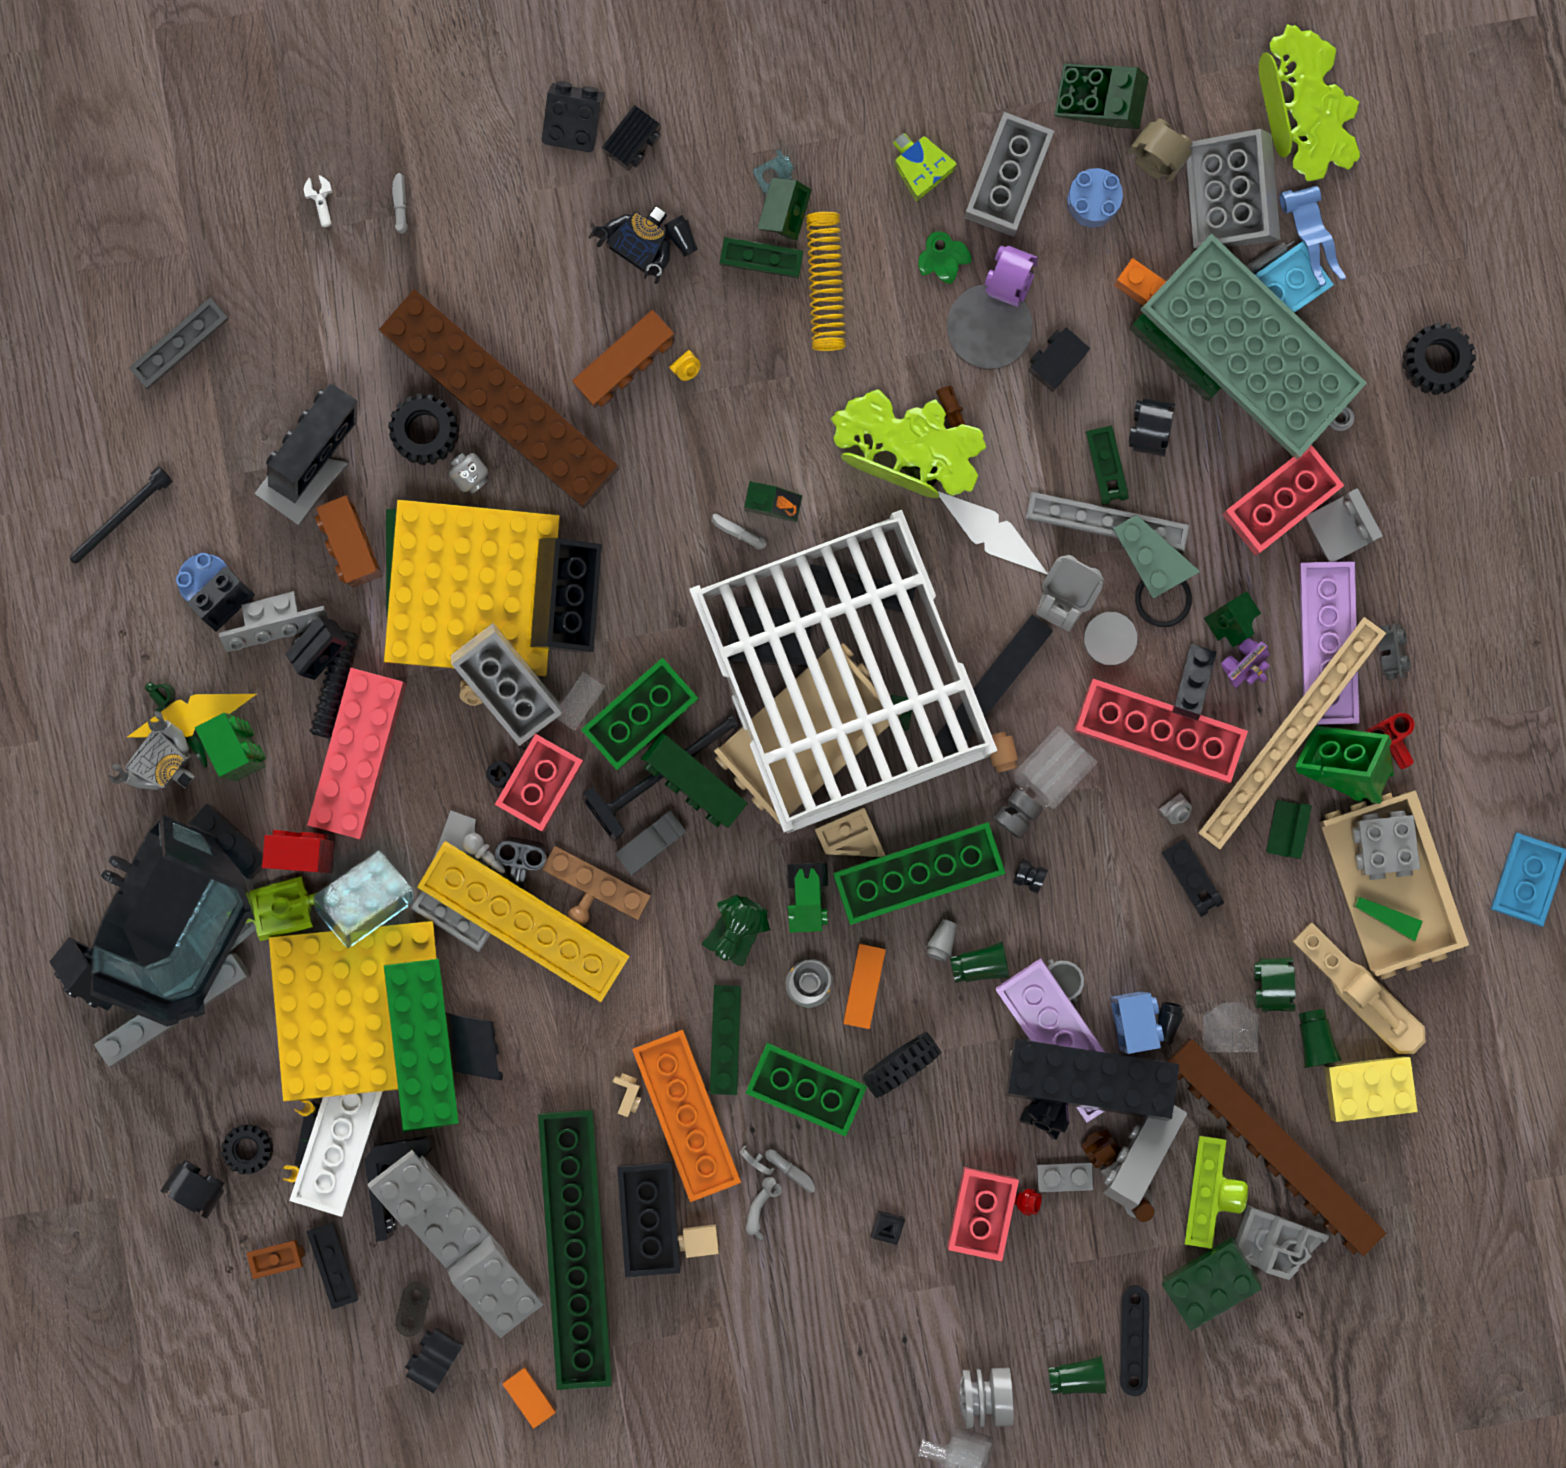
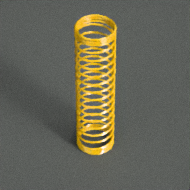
M815 212L806 216V224H808L806 229L811 231L807 234V238L811 240L807 243V246L811 248L807 254L812 257L808 260V263L812 265L808 271L813 274L809 277V281L813 283L809 286V289L815 291L809 295L814 300L810 303V306L815 308L810 312L815 317L811 320V323L816 325L811 329V332L817 334L811 338L812 349L817 351H834L844 349L846 347V340L837 337L814 338L823 335L839 336L844 335L845 332L831 331L822 333L816 332L814 329L820 327H842L845 324L842 322L818 324L813 321L821 318H843L845 315L829 314L821 316L813 314V312L818 310H841L844 306L818 307L812 304L819 301H842L844 298H815L812 295L817 293L843 292V289L829 288L817 290L813 289L812 286L818 284H841L843 281L837 279L815 281L811 278L815 276L842 275L843 272L827 271L816 273L811 271V269L816 267H840L842 263L814 264L811 261L817 258L837 259L841 258L842 255L824 254L816 256L810 254V252L815 250H839L841 246L827 245L814 247L810 246V244L816 241L836 242L840 241L841 238L822 237L815 239L809 237V235L814 233H838L841 230L839 228L813 230L809 227L839 224L840 214L836 212Z

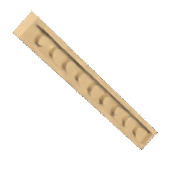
M1365 617L1361 620L1200 830L1199 834L1220 850L1381 642L1386 632Z

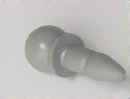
M470 833L464 837L462 845L468 854L475 855L476 860L482 857V860L491 865L493 870L505 873L504 866L490 851H487L489 845L484 844V840L479 834Z

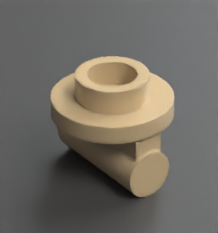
M461 680L460 699L471 706L482 704L481 699L466 681Z

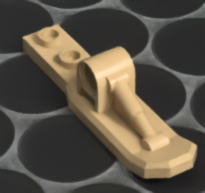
M1310 923L1292 941L1330 979L1335 993L1397 1054H1414L1426 1042L1425 1026L1363 966L1351 962L1313 923Z

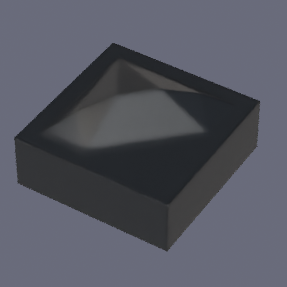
M878 1210L870 1234L871 1238L897 1245L905 1218Z

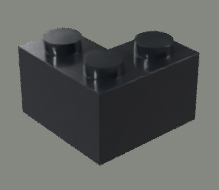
M69 937L49 961L55 970V977L63 983V990L73 998L81 997L91 1007L97 1008L99 1006L108 1011L113 1004L91 996L90 947ZM102 963L103 973L125 982L119 971Z

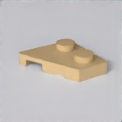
M865 808L815 829L825 854L867 857L885 856Z

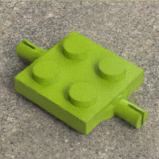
M302 876L251 890L249 893L254 907L255 921L248 918L246 923H254L260 941L268 940L269 937H278L313 927L310 914L311 905L327 902L325 891L308 895Z

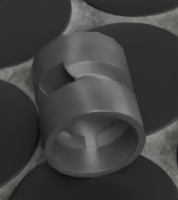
M1016 788L1007 800L1009 805L1007 807L1002 806L993 819L1021 840L1030 828L1029 822L1036 821L1044 809L1032 798Z

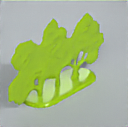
M1288 24L1284 34L1273 37L1269 43L1273 55L1281 60L1279 70L1273 56L1267 52L1263 53L1259 61V78L1277 153L1282 158L1287 157L1291 152L1292 140L1298 144V152L1293 159V168L1299 173L1304 174L1307 181L1324 178L1330 161L1348 170L1360 158V151L1355 137L1342 128L1344 122L1354 119L1360 102L1351 96H1345L1343 90L1337 85L1327 86L1323 81L1325 74L1334 65L1336 48L1329 42L1321 40L1319 35L1311 30L1301 31L1296 25L1291 26ZM1289 55L1290 58L1284 61L1283 56ZM1292 61L1295 62L1296 68L1293 73L1285 75L1284 72H1288V69L1285 67ZM1293 77L1296 82L1292 83L1288 79ZM1282 81H1285L1293 88L1294 99L1291 103H1285L1281 86ZM1287 110L1292 113V116L1297 121V127L1291 130ZM1299 136H1306L1308 139L1303 142Z
M877 389L867 393L864 397H856L848 401L845 410L836 411L835 415L831 417V421L836 426V433L833 437L836 446L851 448L854 445H858L865 456L861 457L852 453H843L841 455L843 461L863 472L929 498H939L938 491L927 484V481L933 479L939 480L946 493L951 496L961 494L964 490L972 491L977 481L978 473L968 459L977 456L986 448L983 440L984 435L979 428L961 424L958 427L946 429L944 426L946 413L936 399L926 403L922 409L916 407L906 411L904 419H896L893 414L891 401ZM865 434H870L873 439L871 450L868 449L870 445H865ZM856 435L860 437L859 443L854 440ZM877 444H883V447L876 449ZM881 451H889L896 455L897 462L894 468L891 469L874 462L875 454ZM904 466H917L920 468L921 479L918 480L903 474L900 470ZM933 467L938 468L935 474L930 473Z

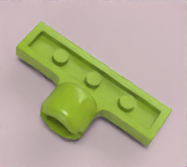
M1199 1136L1185 1245L1212 1249L1218 1212L1225 1211L1240 1214L1246 1208L1248 1185L1246 1182L1227 1179L1223 1176L1226 1139Z

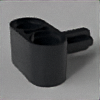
M508 836L499 842L495 850V856L501 864L511 867L509 881L524 889L527 870L541 869L548 859L549 851L541 842ZM502 846H512L515 849V855L512 857L506 856L502 851ZM529 851H539L542 855V860L539 862L532 861L529 858Z

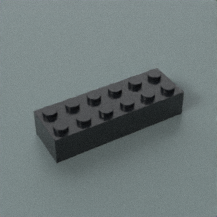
M1015 1039L1012 1045L1005 1096L1169 1121L1173 1116L1179 1064Z

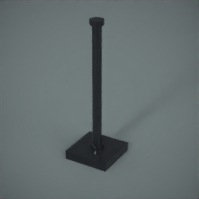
M729 714L726 716L727 720L687 747L685 751L693 757L732 728L736 730L740 726L733 715ZM650 774L611 803H604L593 787L583 793L582 800L614 842L624 833V829L615 818L617 815L615 812L659 782L663 777L659 774L656 778Z

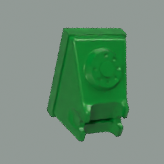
M1315 726L1295 768L1298 774H1302L1342 792L1355 801H1363V798H1368L1371 803L1380 804L1389 776H1394L1390 753L1392 741L1390 736L1386 734Z

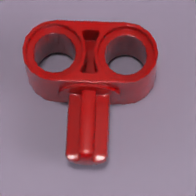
M1398 713L1391 715L1365 731L1370 733L1377 731L1380 734L1390 736L1392 741L1390 752L1401 770L1414 763L1413 758L1402 741L1414 730L1415 723L1409 714ZM1397 718L1402 719L1406 724V728L1402 733L1396 731L1394 727V722Z

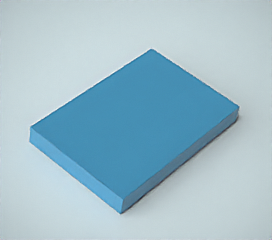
M1515 833L1490 910L1543 927L1566 859V849Z

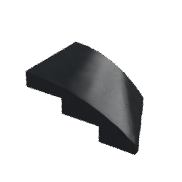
M445 1012L452 1071L488 1079L503 1080V1073L498 1071L496 1059L499 1050L495 1041L494 1022L474 1016H459Z

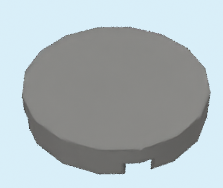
M1105 612L1097 615L1088 623L1084 631L1083 644L1087 654L1096 662L1102 665L1115 666L1125 662L1134 653L1137 646V631L1134 624L1126 616L1117 612Z

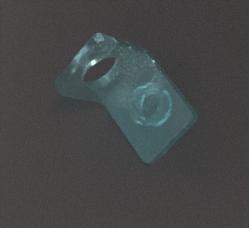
M779 149L776 151V158L753 170L762 191L768 193L770 184L763 180V172L766 169H774L778 173L779 179L792 180L791 171L794 170V167L787 155L783 156Z

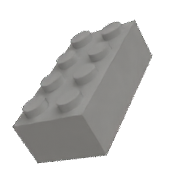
M1004 112L964 218L1014 237L1053 137L1054 130Z
M494 623L450 655L452 666L519 746L562 714L560 703Z

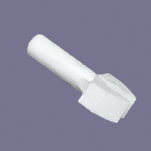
M319 175L322 188L319 191L320 193L317 194L313 190L311 179L308 178L304 186L306 199L312 198L315 200L321 226L329 227L332 223L326 197L328 194L333 193L331 184Z

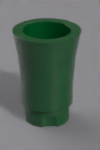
M1003 941L978 950L960 953L961 956L950 957L955 983L987 979H1010Z
M1325 1009L1299 1013L1304 1068L1342 1061L1333 1039L1329 1019H1326Z
M1102 1356L1074 1363L1059 1364V1367L1048 1368L1051 1394H1107Z

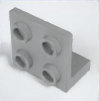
M1358 488L1305 517L1328 562H1335L1383 536Z

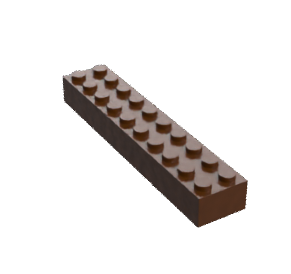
M415 289L378 329L387 340L583 509L589 505L619 470L618 465Z

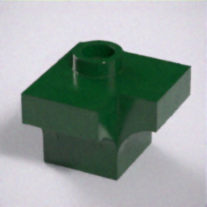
M1246 591L1203 619L1217 641L1226 637L1233 648L1255 634L1252 623L1261 612Z

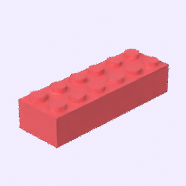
M350 668L308 820V826L364 840L406 683Z
M1096 679L1090 680L1073 730L1075 733L1226 784L1232 781L1248 733L1247 730L1200 715L1197 721L1173 713V705Z

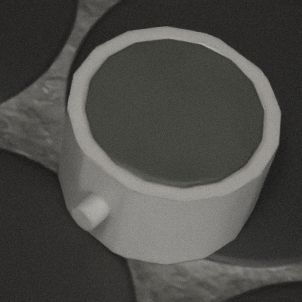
M1050 959L1047 968L1069 1000L1075 1003L1078 1001L1076 997L1081 993L1084 986L1082 971L1076 964L1069 961L1054 962L1053 959Z

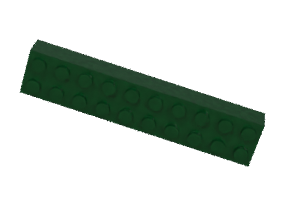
M594 1109L540 1112L538 1114L556 1388L557 1390L612 1386L613 1371Z

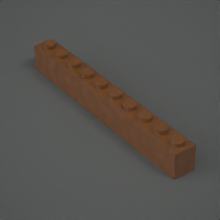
M1188 1038L1170 1056L1167 1062L1179 1064L1177 1079L1180 1081L1184 1078L1190 1084L1187 1088L1188 1091L1198 1100L1203 1097L1210 1104L1207 1107L1208 1111L1217 1119L1222 1116L1229 1123L1226 1128L1237 1139L1242 1136L1248 1142L1245 1147L1256 1158L1261 1155L1268 1162L1265 1167L1272 1175L1277 1177L1280 1174L1287 1181L1284 1186L1295 1197L1300 1194L1306 1200L1303 1205L1314 1216L1319 1213L1326 1220L1323 1225L1334 1236L1339 1233L1345 1239L1342 1244L1353 1255L1358 1252L1360 1255L1365 1256L1387 1234L1193 1039Z

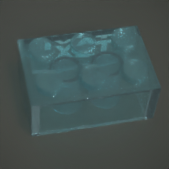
M379 850L314 895L315 911L349 949L413 903V889Z

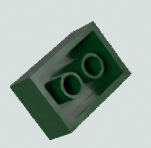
M1233 1236L1163 1277L1162 1286L1191 1331L1262 1290L1260 1279Z

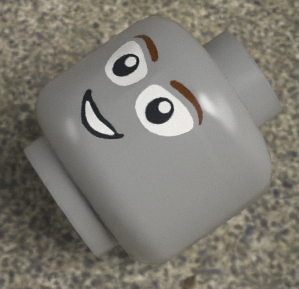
M460 453L450 462L453 467L449 470V477L462 492L470 491L474 493L488 481L486 477L489 470L475 453H470L466 456Z

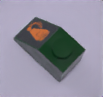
M750 481L744 511L797 522L802 495L776 486Z

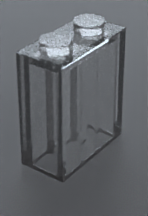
M1058 725L1012 773L1016 777L1013 781L1024 792L1029 789L1036 796L1033 800L1044 810L1049 808L1052 811L1098 762Z

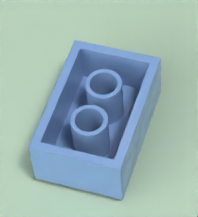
M1143 991L1110 997L1119 1050L1129 1054L1161 1048L1160 1042L1164 1041L1161 1025L1156 1024L1155 1014H1159L1156 997L1153 998L1151 993Z

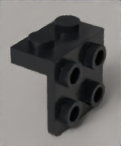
M564 81L552 83L547 93L542 142L546 145L592 152L595 148L599 113L604 103L605 92H600L592 86H584L583 88L573 87L571 83Z

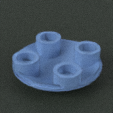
M199 553L186 560L176 576V583L183 598L188 602L225 566L227 567L225 562L219 557L207 553Z

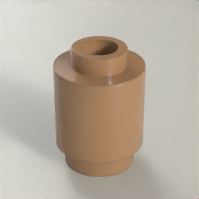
M1006 732L992 735L997 748V752L990 755L992 767L996 768L997 773L1018 768L1016 761L1019 759L1013 737L1007 736Z

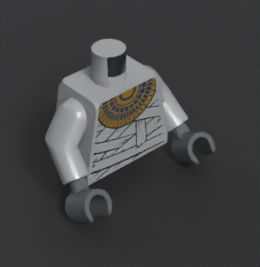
M155 711V717L159 721L152 722L150 719H147L152 732L125 766L127 771L124 772L119 764H113V769L120 772L117 776L109 774L107 776L115 784L123 782L141 789H164L169 787L173 781H176L186 789L195 779V776L184 768L191 758V755L188 753L189 746L185 735L174 724L167 720L164 721L163 714L160 711Z

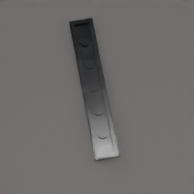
M1033 614L973 688L984 718L1053 632L1052 629ZM962 702L955 711V715L967 741L974 732V729ZM946 722L935 738L939 748L948 755L957 753L958 749Z

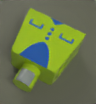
M903 133L893 142V145L901 153L895 160L894 165L916 202L956 170V162L925 136L914 144Z

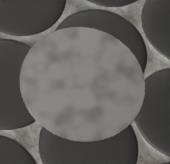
M982 284L965 291L952 305L947 320L948 337L956 353L966 362L980 368H1000L1017 360L1028 347L1033 329L1032 317L1024 301H1020V307L1018 308L989 297L986 292L987 286Z

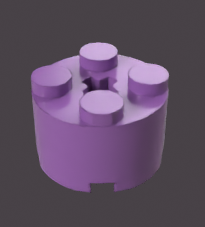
M1000 246L995 257V261H997L995 271L990 270L985 280L986 292L989 297L1019 308L1020 301H1024L1035 275L1030 272L1032 265L1037 267L1039 257L1011 246Z

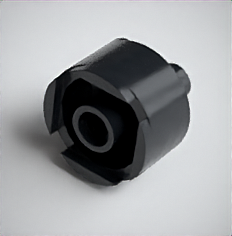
M1143 398L1142 401H1136L1134 421H1138L1137 427H1131L1129 436V447H1133V451L1165 457L1175 403Z
M184 1160L182 1164L178 1162L160 1191L165 1194L170 1191L169 1198L194 1213L195 1211L200 1213L202 1210L201 1216L208 1219L225 1191L222 1188L224 1182L212 1175L207 1174L206 1177L200 1175L201 1168L189 1161Z

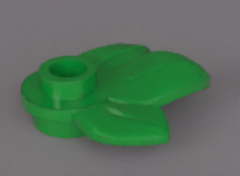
M942 231L933 232L928 236L925 243L926 249L918 259V267L922 276L934 271L940 280L948 284L953 283L955 280L958 265L971 263V255L967 247L960 241H952L950 236ZM938 240H942L944 243V247L941 250L935 248V243Z

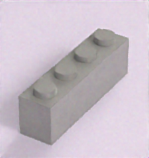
M1174 1105L1173 1116L1169 1121L1144 1117L1140 1125L1136 1123L1129 1134V1138L1132 1140L1128 1148L1124 1146L1116 1158V1161L1120 1163L1116 1170L1111 1169L1105 1178L1104 1184L1107 1187L1103 1194L1129 1210L1137 1207L1187 1113Z

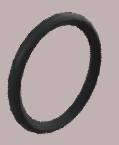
M1141 581L1135 594V604L1140 616L1146 622L1157 627H1171L1180 623L1187 616L1192 605V594L1187 582L1183 581L1180 583L1186 593V606L1182 614L1172 621L1160 622L1150 618L1142 608L1141 593L1145 585Z

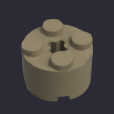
M1158 118L1156 122H1149L1129 148V154L1131 156L1134 153L1137 157L1134 161L1135 164L1145 173L1158 180L1161 176L1166 177L1167 180L1165 182H1171L1191 156L1190 147L1193 143L1187 136L1179 135L1172 130L1167 121Z

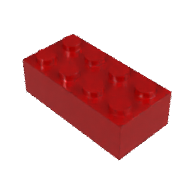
M273 830L272 835L264 836L262 868L332 873L335 841L328 840V835Z

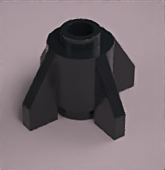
M1035 1100L1023 1111L1019 1121L1034 1125L1046 1131L1052 1139L1057 1140L1060 1132L1065 1133L1069 1125L1068 1105Z

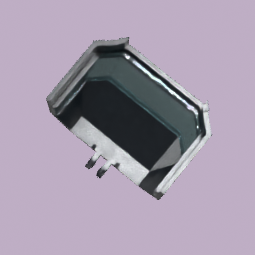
M162 815L149 828L131 864L123 858L114 855L110 857L108 861L110 865L126 872L124 878L109 870H105L101 874L105 881L118 886V889L101 920L90 951L91 996L168 1027L179 1023V1020L191 1016L195 1018L205 1014L204 999L247 919L255 921L254 907L240 870L216 843L213 836Z

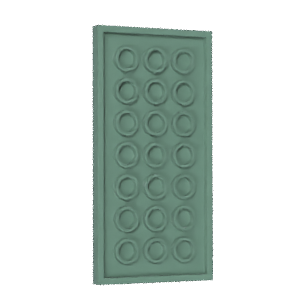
M1212 233L1140 309L1296 459L1303 455L1367 384L1363 378Z

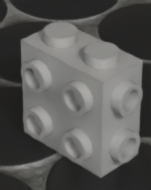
M1405 811L1389 812V818L1379 819L1378 814L1362 815V821L1355 822V827H1352V839L1354 844L1358 843L1359 854H1355V864L1357 871L1361 870V876L1369 875V880L1385 879V873L1396 872V877L1412 876V870L1420 869L1414 815L1406 816Z

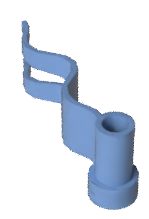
M1315 185L1295 192L1289 190L1280 193L1279 201L1281 208L1285 214L1292 212L1297 233L1307 246L1311 269L1319 285H1326L1320 267V243L1324 248L1329 267L1338 276L1340 281L1346 279L1337 262L1333 238L1322 223L1317 204L1318 201H1321L1319 187Z

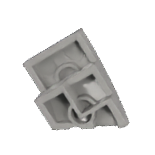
M329 459L296 503L268 486V476L254 494L300 526L315 504L317 505L330 486L335 484L348 466V463Z
M1247 1206L1235 1241L1250 1265L1258 1267L1265 1273L1290 1280L1299 1267L1312 1257L1311 1253L1319 1244L1328 1240L1329 1235L1283 1217Z

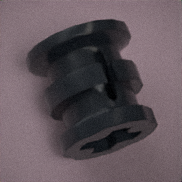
M497 761L488 767L486 774L493 786L504 788L514 771L507 762ZM499 767H502V771L506 772L507 775L506 777H501L500 781H497V777L493 776V771H498Z

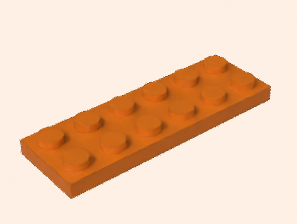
M682 1029L633 1048L632 1051L689 1201L693 1202L741 1183L684 1030Z

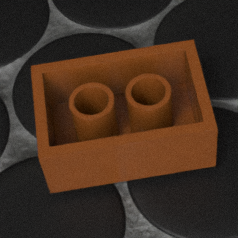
M345 495L316 507L318 515L315 516V520L320 531H323L328 536L329 540L325 541V545L330 556H333L338 561L339 565L335 566V570L340 581L355 588L382 577V572L353 501Z

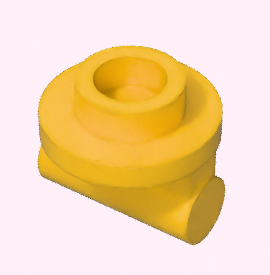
M688 350L671 364L669 369L679 379L688 381L698 374L701 364L694 354Z

